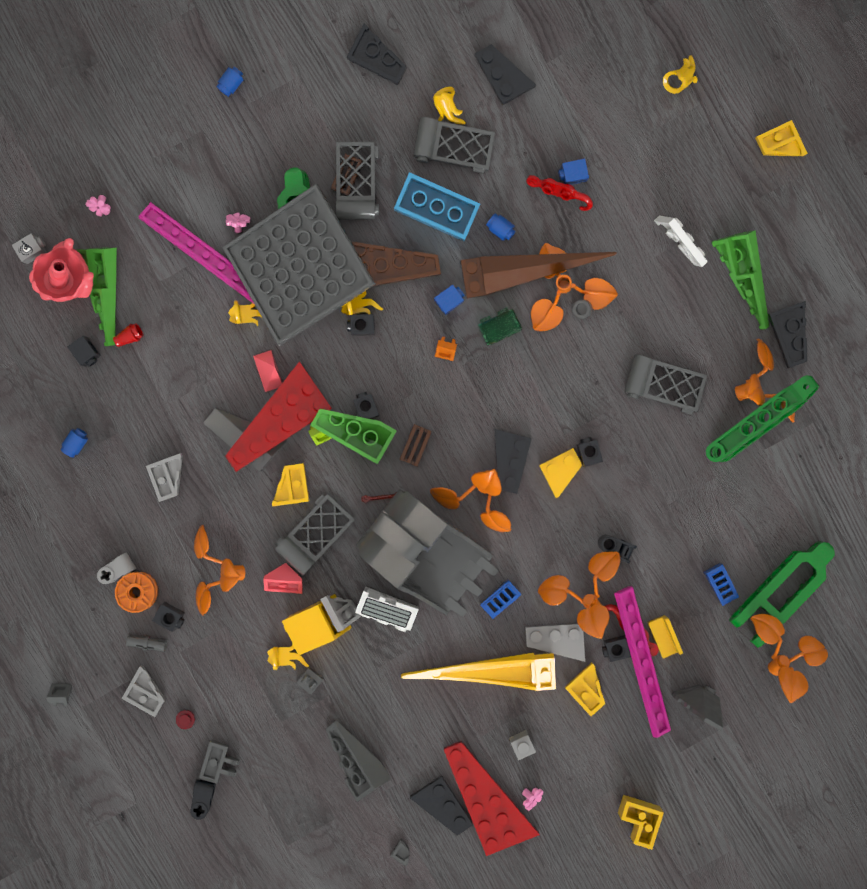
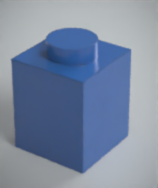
M585 159L562 163L561 169L558 170L559 179L564 184L572 185L586 182L589 178Z
M451 285L437 295L434 301L444 315H447L464 302L462 297L465 295L459 287L455 288L454 285Z

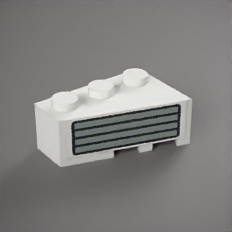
M365 587L355 613L366 618L375 619L385 625H394L396 629L406 632V630L411 631L419 607Z

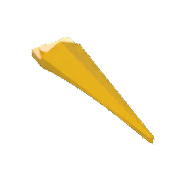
M528 653L401 674L403 679L469 681L535 691L556 689L553 653L539 655Z

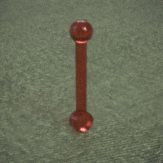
M397 492L390 495L371 497L364 495L361 500L367 503L370 500L393 498Z

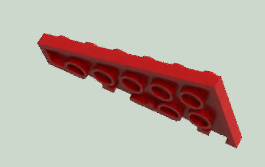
M300 361L225 455L235 472L312 423L319 409L329 411L332 409Z
M462 741L444 748L486 856L540 835Z

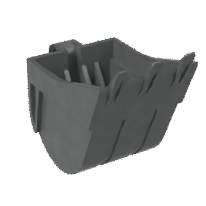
M401 489L397 491L356 544L360 557L393 586L420 599L446 616L450 610L462 617L466 614L467 610L457 602L466 590H469L476 596L481 595L483 590L473 581L482 570L493 576L499 572L489 562L494 555L466 533L439 517L407 490L406 492Z

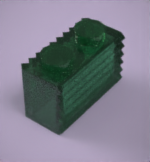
M506 307L497 312L498 316L493 318L487 316L480 320L481 324L478 325V329L487 347L523 330L513 309L508 310Z

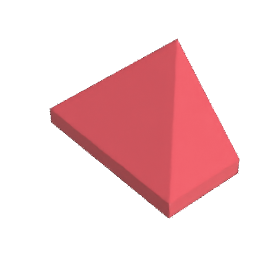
M272 350L253 356L265 392L279 388L283 382Z
M284 563L264 576V591L302 594V578L287 563Z

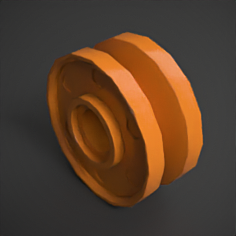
M145 572L129 573L123 576L115 587V599L118 605L123 610L131 613H139L150 608L158 597L156 580ZM135 587L140 589L139 597L133 594Z

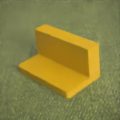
M663 615L647 622L662 658L675 653L683 654L667 616Z

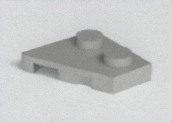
M182 453L146 466L159 502L179 495Z
M328 595L320 599L337 632L344 630L361 617L360 614L355 613L357 608L353 600H344L339 597L331 599Z
M142 665L138 668L122 697L123 700L153 717L157 716L166 700Z

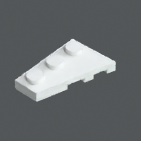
M659 215L654 220L658 226L661 224L667 229L666 235L670 239L672 238L675 242L680 243L678 245L679 249L694 265L703 267L707 263V260L704 258L705 253L694 245L693 237L689 233H685L682 229L683 224L677 218Z

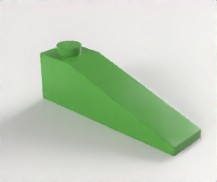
M319 409L310 425L376 464L379 463L397 430L381 421Z

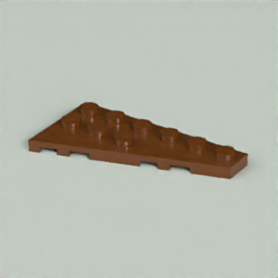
M352 242L373 278L374 286L441 275L438 255Z

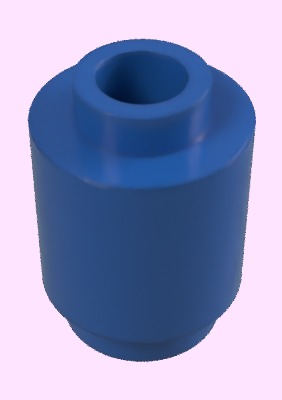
M228 67L218 80L219 84L216 87L229 97L230 94H234L244 79L241 77L243 73L236 67L232 69Z
M496 213L486 224L489 227V231L502 241L510 240L516 232L513 230L515 225L502 215H497Z
M79 428L76 430L71 429L61 444V451L74 458L88 441L87 433Z

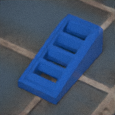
M719 563L703 572L722 606L739 597L723 564ZM719 572H721L722 575H720L719 577L713 579L712 576H714V575L718 574ZM723 578L725 579V582L716 585V582L722 580ZM728 585L729 588L721 592L719 591L720 588ZM730 591L732 592V595L723 599L722 596Z
M507 579L480 606L494 619L522 594ZM508 588L513 595L510 596L504 589ZM501 592L508 599L506 602L499 596ZM495 597L502 603L500 607L493 600ZM489 602L497 609L495 612L487 605Z

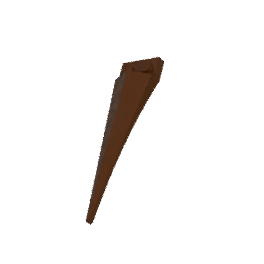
M616 252L482 256L461 260L466 298L496 293L542 277L614 256Z

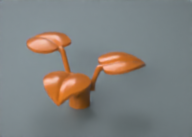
M545 243L539 254H565L566 252ZM567 270L546 276L545 278L551 279L555 275L558 277L556 280L558 291L554 303L548 299H541L533 305L531 310L533 329L535 331H548L560 324L563 319V310L556 305L560 294L568 293L571 288L585 294L583 299L588 300L594 310L606 307L617 297L618 293L610 283L600 278L587 280L585 282V290H582L572 283L568 275L559 274Z
M756 339L758 341V357L764 368L757 375L752 374L745 384L736 386L735 394L739 401L751 399L757 405L762 406L765 403V398H772L776 395L764 394L759 377L768 370L773 371L774 360L768 346L762 340ZM785 401L781 403L783 409L786 406ZM795 413L788 417L792 423L795 422Z
M495 469L474 473L471 477L474 485L460 497H457V494L448 488L438 487L430 489L431 495L440 505L448 509H457L460 505L459 501L463 500L477 487L480 492L488 494L486 512L480 515L482 522L495 531L509 532L512 530L511 522L506 515L499 511L490 510L491 497L500 495L502 491L500 479Z
M204 525L200 526L195 536L194 551L197 558L201 559L204 557L221 564L220 581L207 585L205 582H200L196 589V604L202 616L210 608V587L220 584L222 591L227 592L238 581H242L245 578V567L243 565H233L230 559L222 561L207 555L209 542Z
M601 552L591 558L588 569L591 574H594V595L587 594L582 599L568 589L570 581L561 575L546 579L540 585L538 593L545 603L554 606L564 602L567 593L575 597L586 608L578 613L577 623L579 627L588 635L602 639L610 615L608 609L598 600L600 595L598 594L597 578L603 582L613 578L620 565V554L618 552Z
M768 614L754 615L750 619L761 640L771 645L778 642L775 652L771 656L773 660L768 664V670L771 674L778 676L786 698L790 703H793L808 691L809 686L807 679L800 671H794L793 667H789L790 663L804 656L807 664L811 666L822 665L828 657L827 649L816 638L803 636L798 642L801 653L790 659L785 655H778L783 641L781 636L785 633L782 623L774 616Z

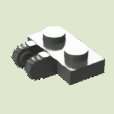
M213 740L209 742L199 779L217 784L221 774L231 777L236 776L237 772L234 769L223 767L224 762L232 765L240 764L238 758L226 756L229 745Z

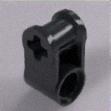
M602 535L598 540V547L602 551L618 552L620 560L630 564L629 559L633 550L636 549V545L610 535ZM607 539L612 541V546L609 549L604 548V542Z
M196 779L190 809L191 816L194 819L201 820L206 817L211 807L216 783ZM199 805L202 806V812H199V808H197Z

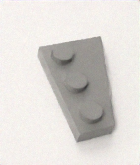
M578 623L525 627L527 647L585 662L584 633Z

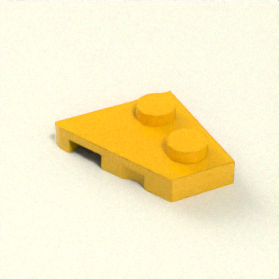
M792 120L755 138L762 154L766 156H805L808 154Z
M574 448L539 465L555 498L560 496L582 466Z
M304 463L284 466L272 507L310 501Z
M591 662L565 686V689L590 716L594 715L605 705L595 666Z

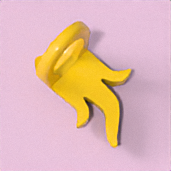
M692 55L689 56V60L683 59L684 65L679 70L669 71L663 77V85L670 93H680L692 82L697 83V77L693 76L695 62ZM670 75H677L682 81V85L679 88H673L669 85L668 78Z
M445 87L437 91L433 96V100L440 114L438 121H442L445 115L450 122L465 125L466 122L454 116V114L460 115L463 112L458 110L454 104V88Z
M365 291L341 306V312L346 315L362 312L371 314L369 309L363 307L371 305L381 311L383 308L372 299H362L366 296Z
M237 300L234 301V306L228 312L230 315L229 321L235 324L255 323L258 326V321L253 317L262 316L258 310L253 309L255 304L239 305Z
M293 645L291 647H273L267 652L269 655L267 661L273 666V670H278L279 666L286 665L292 666L295 670L296 664L290 660H299L306 667H309V665L298 653L289 652L294 649Z

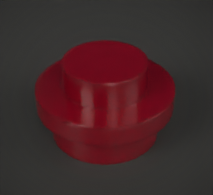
M182 710L176 716V724L181 729H189L195 723V715L189 710Z

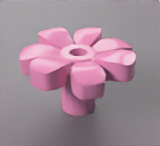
M99 195L98 199L91 197L86 202L89 210L92 212L96 211V215L100 217L103 214L108 215L111 209L110 205L105 204L106 197L103 195Z
M235 213L226 216V225L234 227L236 233H241L242 227H246L247 223H250V217L244 214Z
M527 788L524 789L522 795L527 798L523 802L525 809L530 811L536 806L537 802L541 801L543 795L541 789L534 788L532 792Z

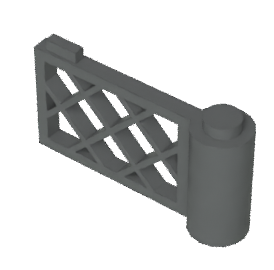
M421 117L419 119L413 156L420 163H428V160L470 167L473 168L472 172L484 174L485 170H489L495 132L441 122L429 117ZM442 127L449 128L453 133L447 140L441 135ZM463 131L468 132L472 137L465 144L458 136ZM481 135L490 136L489 144L485 147H482L477 140ZM456 137L461 147L452 151L447 142ZM472 141L480 149L473 155L466 148ZM445 145L450 154L446 157L437 156L438 148ZM462 148L469 156L464 161L458 160L455 155ZM482 152L486 158L485 165L477 164L473 157Z
M336 142V216L338 219H375V215H379V204H375V158H379V146H375V142ZM340 147H349L353 153L345 159L340 155ZM363 147H371V154L366 159L358 153ZM355 155L363 161L356 169L349 163ZM347 164L353 172L345 179L341 175L340 170ZM365 164L371 169V174L366 179L358 172ZM355 174L363 180L357 188L348 182ZM347 183L354 191L349 196H341V188ZM366 183L371 188V196H363L358 190Z
M635 354L624 392L628 393L627 397L638 399L639 396L680 407L681 412L693 415V411L698 412L708 375ZM656 365L663 367L666 373L658 379L654 373ZM679 371L684 379L675 384L670 374ZM668 376L673 386L663 390L659 381ZM694 376L701 378L700 385L693 389L689 379ZM686 382L690 391L681 395L677 386ZM656 383L661 393L655 396L648 394L650 386ZM674 388L679 398L671 401L668 399L666 392ZM691 393L695 398L693 407L688 406L684 400V397Z
M321 494L314 502L317 505L286 538L282 536L275 543L277 546L275 550L302 576L355 521L328 494L326 496ZM327 499L334 505V513H322V505ZM336 508H338L342 513H336ZM314 515H320L321 527H309V518ZM322 515H334V526L323 527ZM336 515H345L349 519L348 523L345 526H336ZM334 528L332 540H323V529ZM336 528H342V529L336 534ZM299 529H307V541H299L294 534ZM309 529H321V540L310 541ZM321 542V551L315 556L310 551V543ZM323 542H329V543L323 548Z

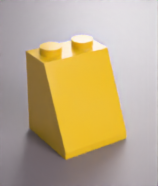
M333 594L330 596V598L334 599L336 598V595ZM321 601L282 620L284 629L288 633L298 655L332 642L352 628L349 625L344 630L337 632Z

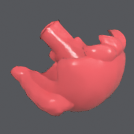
M72 238L53 246L52 251L40 254L33 262V270L30 272L29 279L33 290L39 293L43 300L65 302L74 298H87L91 294L94 285V274L89 272L88 265L82 255L73 249L74 240Z

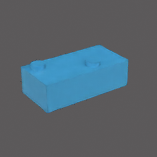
M409 172L394 211L465 241L480 203Z

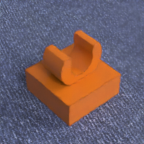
M444 336L441 340H438L435 357L453 361L457 347L455 339H452V343L445 342Z

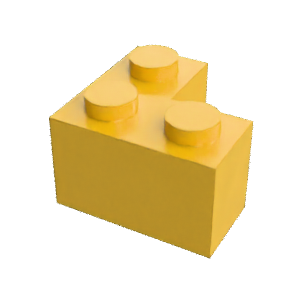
M623 795L618 815L621 820L634 824L630 836L633 844L652 850L664 812L658 805Z

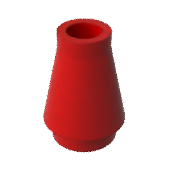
M137 323L129 324L117 336L113 337V341L117 347L137 342L143 337V331Z

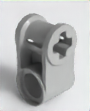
M126 552L102 567L97 573V579L102 584L113 583L137 568ZM106 572H111V575L109 576V578L106 579V578H105V575L107 574Z

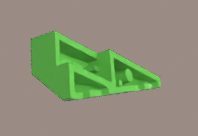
M756 230L712 241L713 247H716L721 255V261L725 262L728 267L729 275L740 295L749 304L751 314L755 315L758 320L759 328H768L769 319Z
M117 248L77 249L88 265L89 272L94 274V285L90 298L95 313H99L101 324H99V328L104 330L106 342H104V345H115L113 337H115Z

